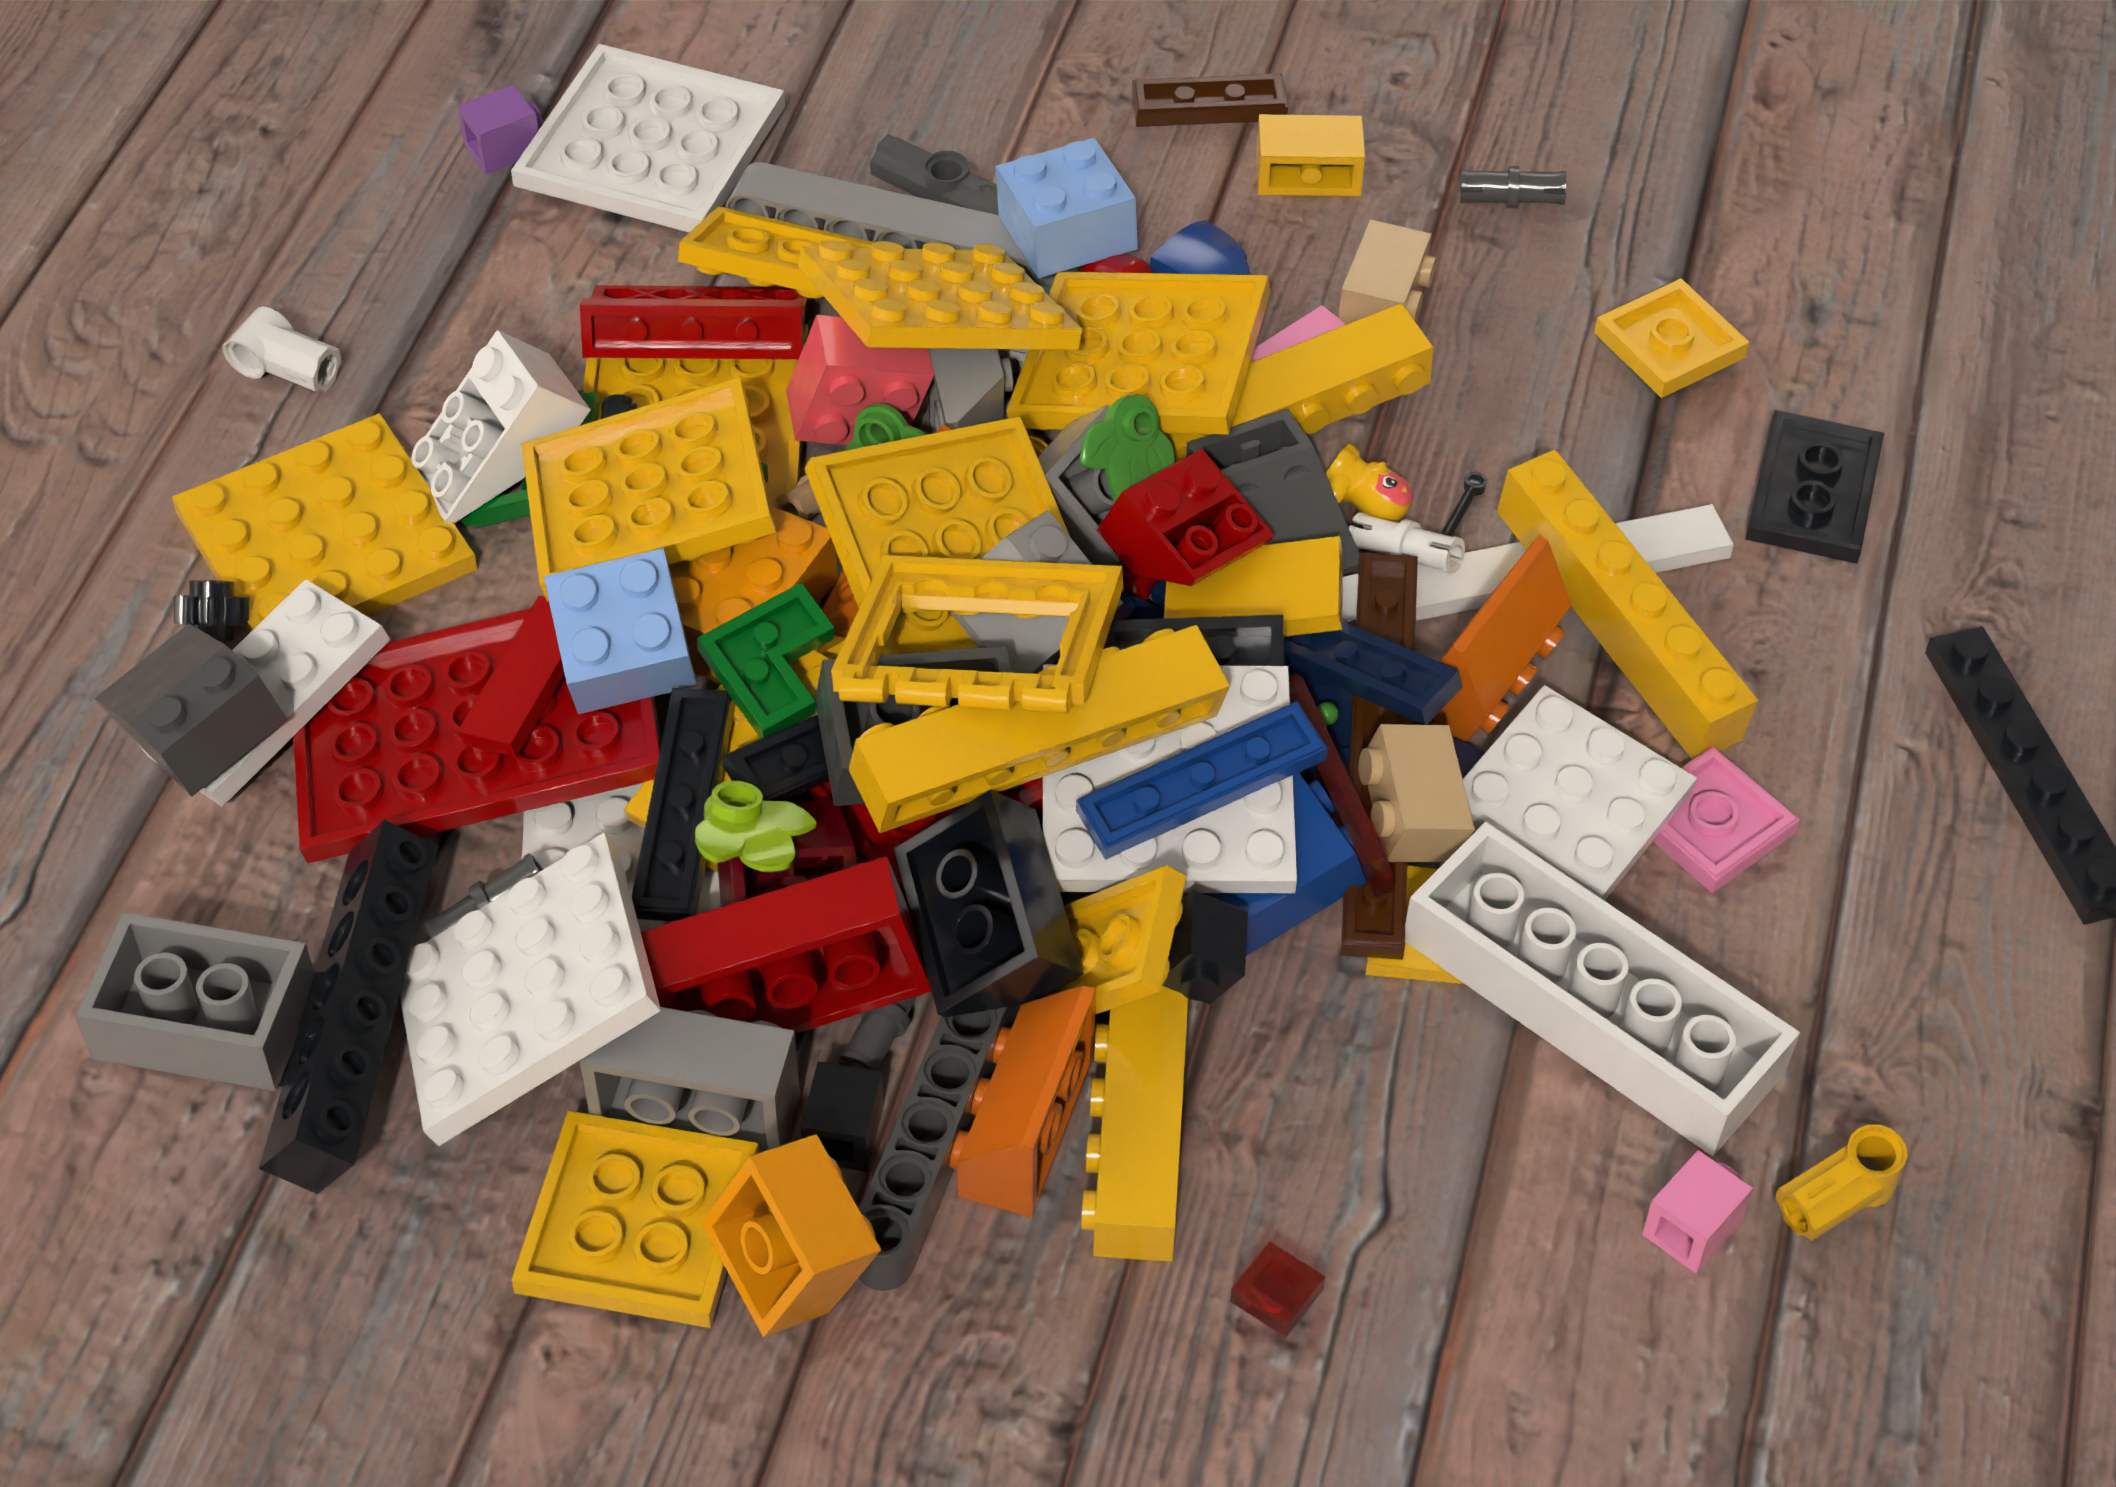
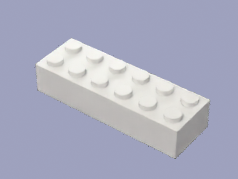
M1486 821L1410 897L1405 922V943L1712 1157L1786 1073L1800 1035L1798 1030Z

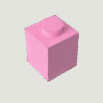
M1697 1150L1651 1201L1642 1235L1697 1274L1742 1223L1753 1188L1745 1183L1733 1168L1724 1163L1715 1162Z

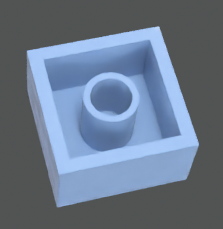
M1095 138L1071 142L1063 147L1035 155L1022 156L1017 160L995 166L999 218L1037 278L1138 249L1136 197Z
M664 548L544 576L565 678L578 714L670 693L672 688H691L697 686L675 587Z

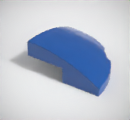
M1206 220L1197 221L1181 229L1150 256V266L1153 273L1251 275L1247 263V255L1242 247L1225 231Z

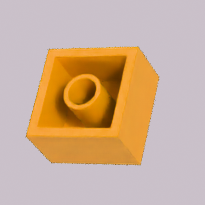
M817 1134L749 1156L701 1222L763 1338L830 1313L881 1251L875 1239V1233L870 1221L859 1211L843 1182L838 1164L827 1154Z

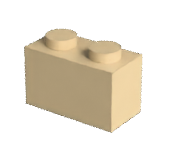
M1370 219L1341 289L1338 318L1344 323L1349 324L1402 303L1413 320L1417 322L1423 301V292H1420V288H1430L1437 264V257L1429 256L1432 233Z
M1380 724L1368 747L1364 748L1360 754L1358 770L1362 784L1368 785L1372 803L1370 815L1371 830L1376 838H1380L1385 862H1446L1471 837L1475 830L1450 726Z

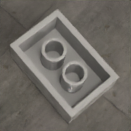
M122 912L75 1017L91 1059L276 1091L294 1047L314 977V970L307 945L304 942Z
M660 1007L661 1011L580 1060L589 1114L759 1143L760 1153L789 1143L801 1103L794 1030L783 1029L767 1021L749 1023L720 1018L704 1010L686 1012Z

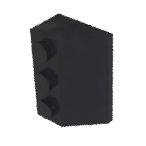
M989 790L894 848L938 1015L946 1018L1021 1005L1043 998L1083 975L1050 857L1034 808Z

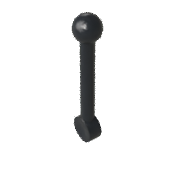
M1471 472L1466 475L1464 481L1465 492L1444 529L1439 534L1452 537L1474 496L1485 492L1487 479L1483 474Z

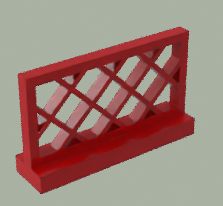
M596 285L591 298H582L580 303L582 358L799 360L803 350V333L809 307V298L799 295L796 289L788 287Z

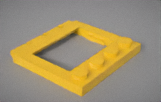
M883 555L831 669L833 691L839 692L840 701L886 703L889 695H895L897 704L948 707L952 698H958L959 707L999 710H1012L1016 701L1022 702L1023 711L1069 713L1071 705H1085L1123 590L1122 566ZM925 609L952 611L955 614L964 616L986 612L1007 613L1025 619L1035 618L1040 615L1069 617L1060 642V658L1054 675L877 666V663L899 612L909 613Z

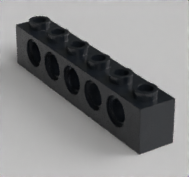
M385 819L349 851L259 1169L316 1194L324 1190L355 1164L439 847Z

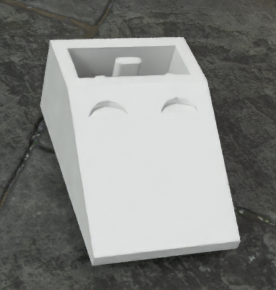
M497 330L488 344L477 353L472 368L457 390L448 396L444 402L442 412L426 436L416 443L410 459L413 466L418 469L430 487L431 493L435 497L438 512L443 520L448 524L456 523L525 478L521 443L580 426L591 409L549 353Z

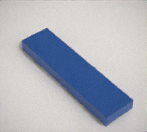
M1296 701L1077 799L1076 812L1106 860L1325 761L1328 748Z

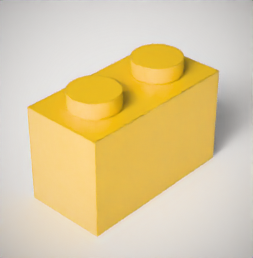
M1259 114L1256 147L1258 195L1361 196L1365 163L1362 116Z

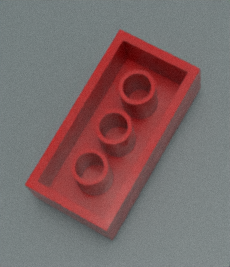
M887 856L866 863H859L850 868L808 881L798 882L782 889L743 901L733 902L724 907L685 919L675 920L641 932L659 1004L663 1008L686 1012L704 1010L720 1018L749 1023L767 1021L783 1029L794 1030L795 1034L932 992L912 916Z

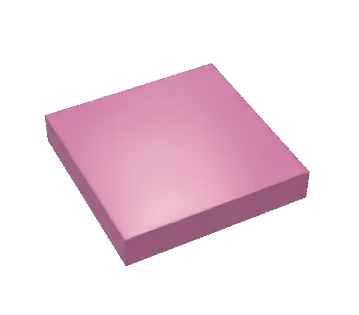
M1712 746L1682 767L1683 770L1697 777L1694 789L1653 842L1713 894L1796 834L1800 819Z

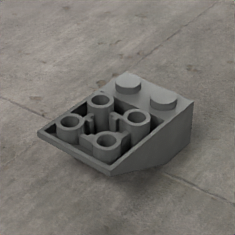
M1288 409L1234 426L1230 429L1229 435L1212 434L1187 442L1186 457L1203 449L1275 534L1272 540L1265 545L1340 536L1343 548V575L1358 570L1360 554L1315 447Z

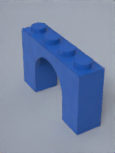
M1300 773L1293 775L1297 868L1296 892L1203 893L1248 912L1246 956L1343 898L1344 891L1355 884L1359 888L1367 883L1359 863V859L1366 856V852L1358 837L1348 824L1340 828L1336 826L1329 816L1335 809L1323 787L1317 780L1307 785Z

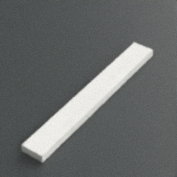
M1713 504L1615 523L1655 573L1731 558L1734 546ZM1517 542L1466 552L1463 560L1450 557V561L1460 564V568L1453 574L1418 564L1416 621L1481 608L1526 551L1524 546ZM1358 574L1343 577L1342 621L1355 627Z

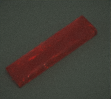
M1298 673L1289 676L1290 704L1298 702L1328 748L1326 760L1314 765L1334 806L1341 825L1344 826L1371 891L1375 898L1395 890L1396 882L1386 854L1303 677H1299Z

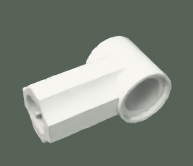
M264 306L258 307L223 345V353L226 360L242 375L258 379L268 372L313 391L321 390L326 392L336 381L338 368L342 363L339 348L294 331L284 316L272 308Z

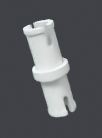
M1359 512L1353 517L1352 521L1363 525V529L1352 525L1349 526L1357 549L1361 548L1386 555L1418 556V564L1440 569L1450 574L1455 573L1460 568V564L1450 561V557L1459 560L1464 558L1465 543L1462 538L1424 530L1416 521L1405 519L1397 523Z

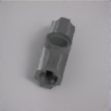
M889 134L878 143L876 152L870 161L871 175L916 197L999 215L997 184L971 173L970 163L961 153L939 151L931 154Z

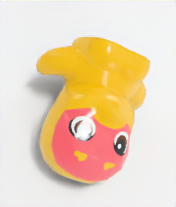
M1350 443L1339 453L1326 472L1338 504L1341 502L1352 503L1360 512L1367 513L1370 516L1399 522L1413 503V490L1407 480L1390 470L1384 461L1366 463L1360 458V452L1356 446Z

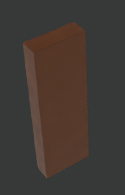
M1282 74L1132 80V100L1136 127L1258 122L1259 114H1288Z

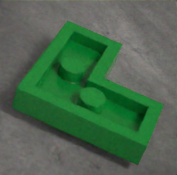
M801 582L698 637L697 650L760 739H763L815 714L816 701L789 663L834 639V626Z

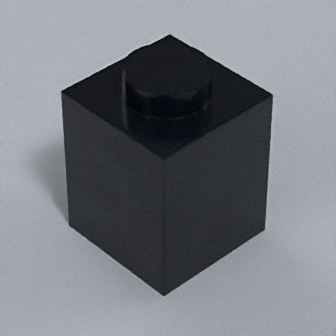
M1193 890L1181 900L1183 906L1182 915L1174 930L1168 957L1170 969L1162 986L1182 993L1188 999L1202 1001L1210 1005L1245 976L1248 912Z
M818 1061L801 1123V1137L803 1139L817 1134L827 1154L836 1161L839 1168L868 1172L884 1108L882 1071L870 1070L860 1064L851 1062L832 1064Z

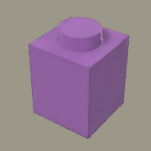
M514 84L457 105L464 146L485 174L516 163L543 125V119L537 105L533 101L527 102Z

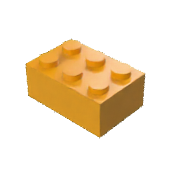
M771 506L776 533L760 537L747 544H737L703 554L694 560L676 563L670 572L695 674L721 684L697 650V638L801 582L816 603L819 604L838 579L837 553L826 527Z

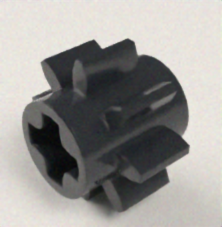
M189 580V595L174 596V624H191L218 641L234 640V626L249 625L247 622L249 621V597L234 596V581Z

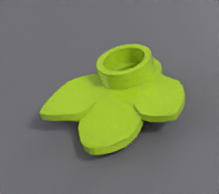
M727 781L718 784L712 790V795L706 800L703 814L705 820L697 825L695 829V843L699 852L711 862L720 863L739 856L741 861L752 869L761 872H781L790 868L795 860V848L791 837L815 829L817 822L807 811L794 803L787 801H763V795L756 786L742 781Z

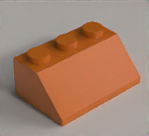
M1540 534L1491 593L1439 661L1459 670L1462 688L1431 721L1436 725H1449L1452 737L1467 743L1478 728L1487 735L1493 730L1510 707L1501 700L1506 692L1509 691L1517 697L1538 670V668L1530 663L1534 655L1538 654L1545 659L1566 633V631L1558 626V623L1570 609L1571 604L1549 541Z
M1082 985L1021 1004L1012 1028L1007 1026L1001 1028L993 1051L992 1061L997 1064L991 1079L985 1077L980 1079L971 1107V1114L975 1115V1119L969 1132L965 1130L958 1132L950 1155L949 1166L950 1168L957 1169L959 1197L1033 1218L1094 1061L1096 988Z

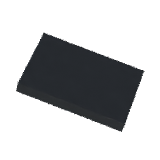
M1774 410L1745 540L1858 564L1884 433Z

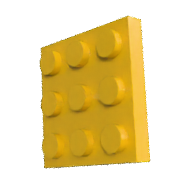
M568 1110L511 1279L514 1294L711 1328L727 1269L701 1222L749 1156L760 1153L759 1143Z

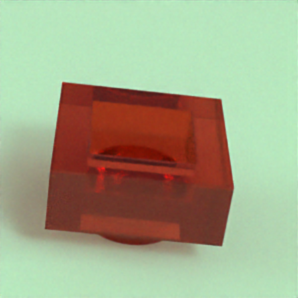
M1269 1241L1231 1288L1230 1302L1286 1338L1324 1290L1326 1276Z

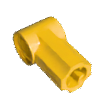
M1865 1125L1858 1128L1850 1136L1847 1146L1778 1188L1775 1200L1780 1206L1783 1220L1797 1236L1802 1235L1813 1241L1861 1209L1886 1204L1894 1195L1908 1156L1906 1144L1901 1136L1891 1128L1882 1125ZM1869 1161L1875 1163L1884 1171L1868 1169L1860 1162Z

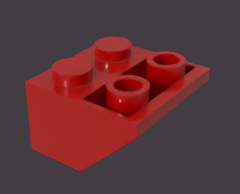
M1203 449L1122 491L1096 530L1132 574L1186 586L1197 584L1270 542L1275 536Z

